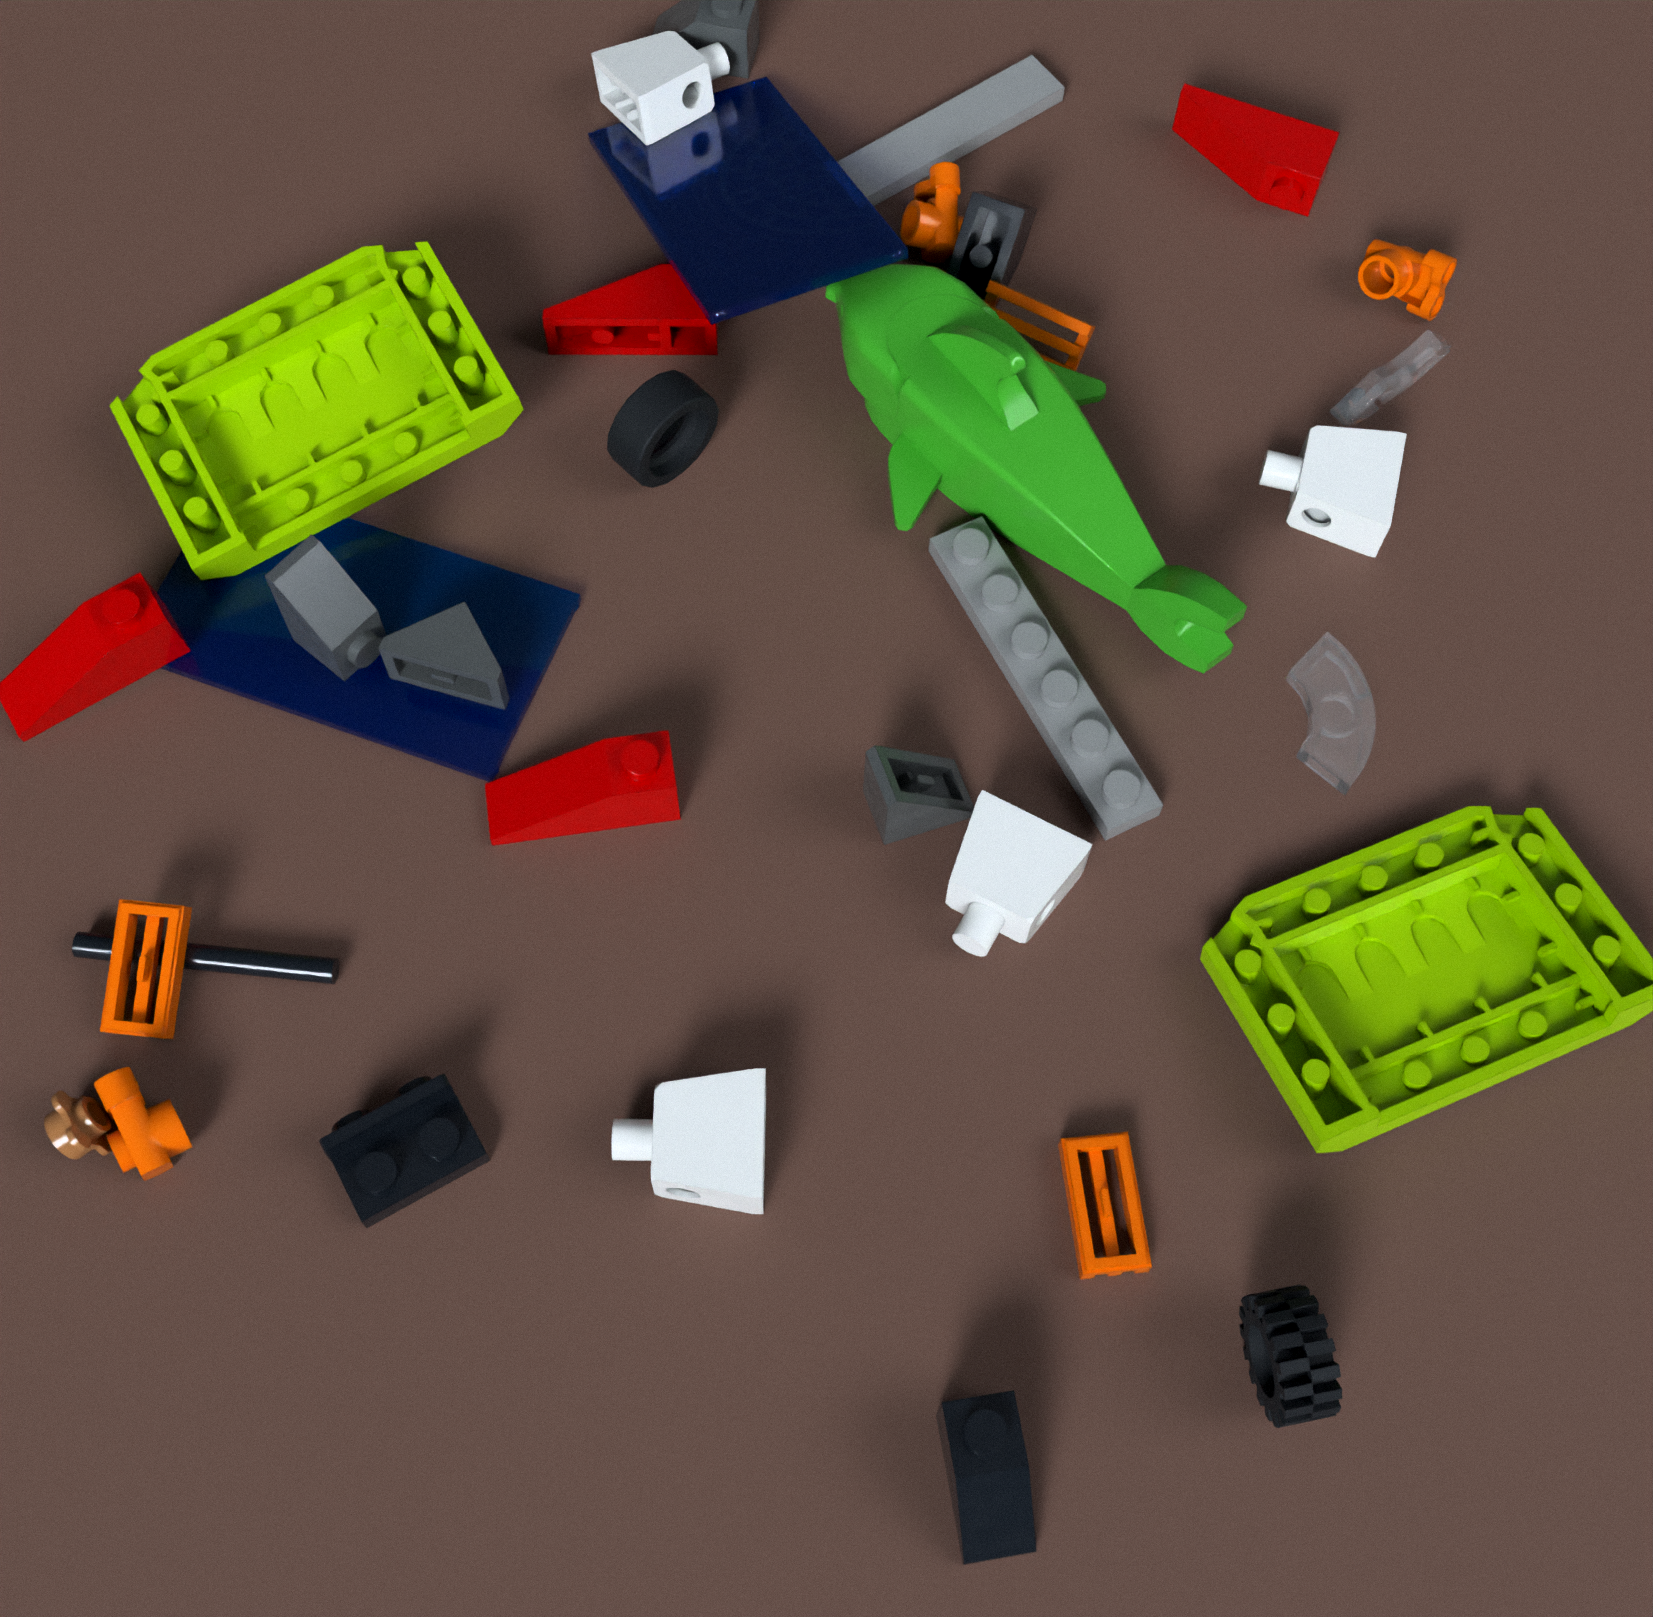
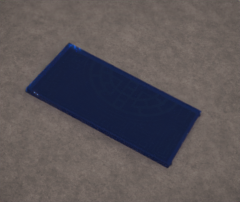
M767 76L713 93L715 105L710 113L648 146L623 123L588 133L590 144L711 325L909 258L907 246Z
M348 517L313 535L325 546L378 610L386 635L397 632L465 601L502 670L510 699L506 710L391 679L381 654L372 664L365 668H359L346 681H343L296 643L290 634L265 575L303 541L237 576L200 580L192 571L181 550L158 589L157 594L166 604L191 651L161 667V669L488 782L493 781L499 773L501 763L575 612L579 609L581 601L580 594Z

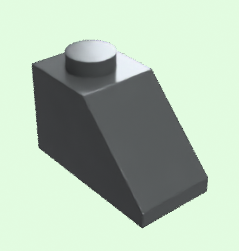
M681 0L658 16L652 35L665 31H675L696 50L718 42L724 48L729 60L730 71L727 75L748 79L759 44V0Z
M312 534L265 575L293 640L343 681H346L359 668H365L372 664L380 655L379 645L383 637L387 635L378 610L325 546Z

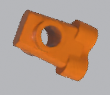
M940 162L931 166L929 169L930 179L919 182L914 186V200L907 205L901 221L900 234L903 244L921 248L922 259L928 263H944L952 255L964 216L958 215V196L961 193L960 169L957 164L952 162Z
M1375 239L1368 246L1364 260L1359 268L1358 282L1362 291L1370 298L1384 300L1394 296L1407 303L1406 310L1408 312L1432 321L1443 305L1445 289L1455 271L1457 259L1435 249H1431L1425 254L1415 251L1408 246H1399Z
M130 1067L110 1072L94 1082V1087L111 1120H115L119 1129L106 1135V1138L123 1173L137 1167L143 1180H149L174 1167L170 1158L193 1148L169 1098L146 1109V1102L139 1090L140 1086Z

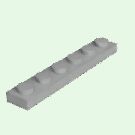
M981 516L930 538L928 550L1104 840L1106 841L1159 816L1163 803L984 518Z

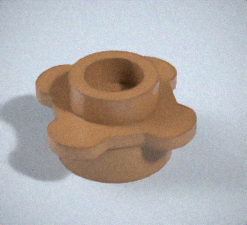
M61 1090L52 1095L51 1102L54 1110L45 1116L44 1126L51 1142L63 1155L70 1159L78 1160L93 1149L103 1156L112 1152L106 1135H108L106 1132L110 1130L111 1122L107 1112L99 1102L92 1097L81 1095L79 1098H73Z

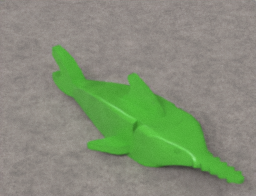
M911 264L870 265L820 282V284L827 285L825 298L836 303L845 366L849 379L863 395L865 407L872 422L893 445L888 456L887 476L894 524L898 530L908 531L912 529L936 489H939L945 496L975 519L982 516L989 528L1125 609L1140 630L1164 653L1186 667L1204 674L1231 654L1234 645L1225 634V631L1243 619L1247 605L1224 585L1205 573L1183 565L1165 564L1117 471L1079 406L1099 402L1104 399L1106 394L1105 383L1099 379L1045 361L1005 319H1000L997 313L966 283L937 267Z

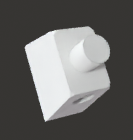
M675 31L661 32L591 53L601 103L646 146L659 141L710 113L715 105L711 81L727 75L730 71L727 54L720 43L715 42L696 50Z
M1316 425L1309 429L1299 457L1267 450L1258 484L1291 492L1286 515V522L1290 527L1366 556L1376 557L1391 526L1407 434L1396 431Z
M982 790L977 798L947 889L945 903L950 908L964 914L952 935L953 941L963 950L981 957L988 954L999 933L1019 943H1027L1081 877L1093 844Z
M766 1068L662 1082L655 1085L653 1119L613 1120L612 1160L651 1161V1183L654 1194L660 1197L750 1214H764Z

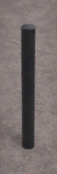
M77 932L72 944L74 957L110 961L114 935ZM135 937L132 963L134 964L139 963L144 938ZM161 940L158 966L162 965L165 940ZM187 943L184 969L335 984L339 974L338 958Z

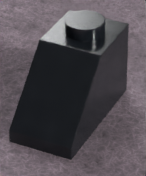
M973 191L946 273L966 283L983 301L988 293L986 289L990 280L1008 287L1020 263L1037 208L989 191Z
M1014 1390L941 1402L936 1418L963 1565L1035 1553L1036 1540L1030 1470Z

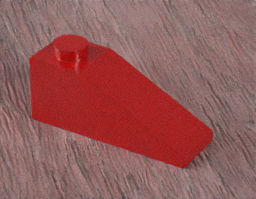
M1184 83L1180 92L1172 127L1176 134L1255 200L1306 217L1309 216L1321 187L1340 133Z
M659 264L543 309L542 320L549 355H718V315L683 264Z
M139 572L83 602L0 682V702L18 737L25 742L189 653L191 649L166 604L142 573Z
M669 730L605 738L485 784L492 846L681 820Z

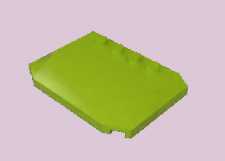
M428 241L415 242L418 250L386 252L383 245L363 246L151 355L138 370L142 374L143 379L124 402L117 396L109 405L192 571L200 580L237 576L305 540L311 534H317L502 436L524 409L519 397Z
M1467 806L1248 895L1235 907L1231 913L1230 920L1215 938L1212 939L1210 937L1204 944L1200 956L1202 964L1316 1153L1344 1151L1629 1027L1653 1011L1652 956L1542 808H1526L1523 815L1493 814L1491 806Z

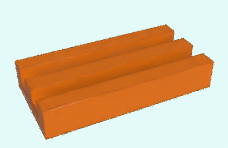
M990 280L984 302L997 313L999 318L1005 319L1018 332L1068 354L1066 363H1063L1037 351L1045 361L1076 371L1096 326L999 282ZM1002 298L1079 333L1075 343L996 308L999 299Z
M119 899L100 1032L174 1039L192 907ZM146 915L142 953L139 957L136 977L137 987L132 1021H123L138 916ZM164 918H168L154 1021L151 1024L149 1022Z
M1128 1131L1061 1138L1058 1148L1080 1280L1094 1278L1095 1275L1107 1274L1108 1277L1121 1275L1123 1272L1134 1271V1273L1149 1272L1152 1264ZM1113 1149L1131 1250L1129 1255H1120L1102 1150ZM1080 1152L1087 1153L1104 1254L1102 1258H1095L1078 1159V1153Z

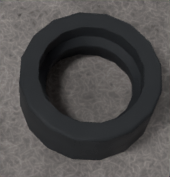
M676 370L659 373L643 383L625 401L615 416L609 430L607 451L612 459L642 486L655 488L667 484L689 468L705 449L717 426L719 408L714 398L685 373Z

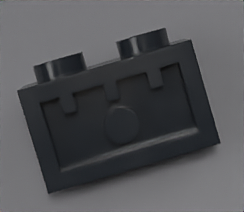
M445 1074L438 1075L433 1079L430 1076H423L406 1083L396 1091L394 1100L371 1112L363 1109L344 1116L333 1125L332 1133L319 1140L324 1153L333 1163L361 1222L366 1228L491 1161Z

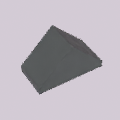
M465 601L383 637L379 645V651L391 679L506 710L510 699L502 670Z
M877 745L866 751L863 793L884 845L971 817L974 806L954 759Z

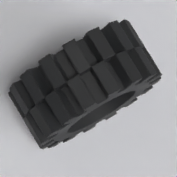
M1298 1284L1242 1297L1241 1302L1243 1306H1239V1316L1243 1323L1239 1324L1240 1335L1246 1344L1242 1348L1245 1360H1249L1251 1370L1249 1371L1251 1383L1257 1386L1256 1397L1260 1406H1265V1415L1269 1422L1273 1421L1274 1427L1281 1428L1337 1416L1336 1413H1339L1341 1409L1338 1399H1342V1387L1336 1380V1378L1341 1377L1340 1366L1333 1358L1332 1352L1336 1351L1333 1338L1328 1339L1326 1333L1328 1327L1324 1313L1318 1314L1319 1302L1314 1295H1310L1309 1288Z

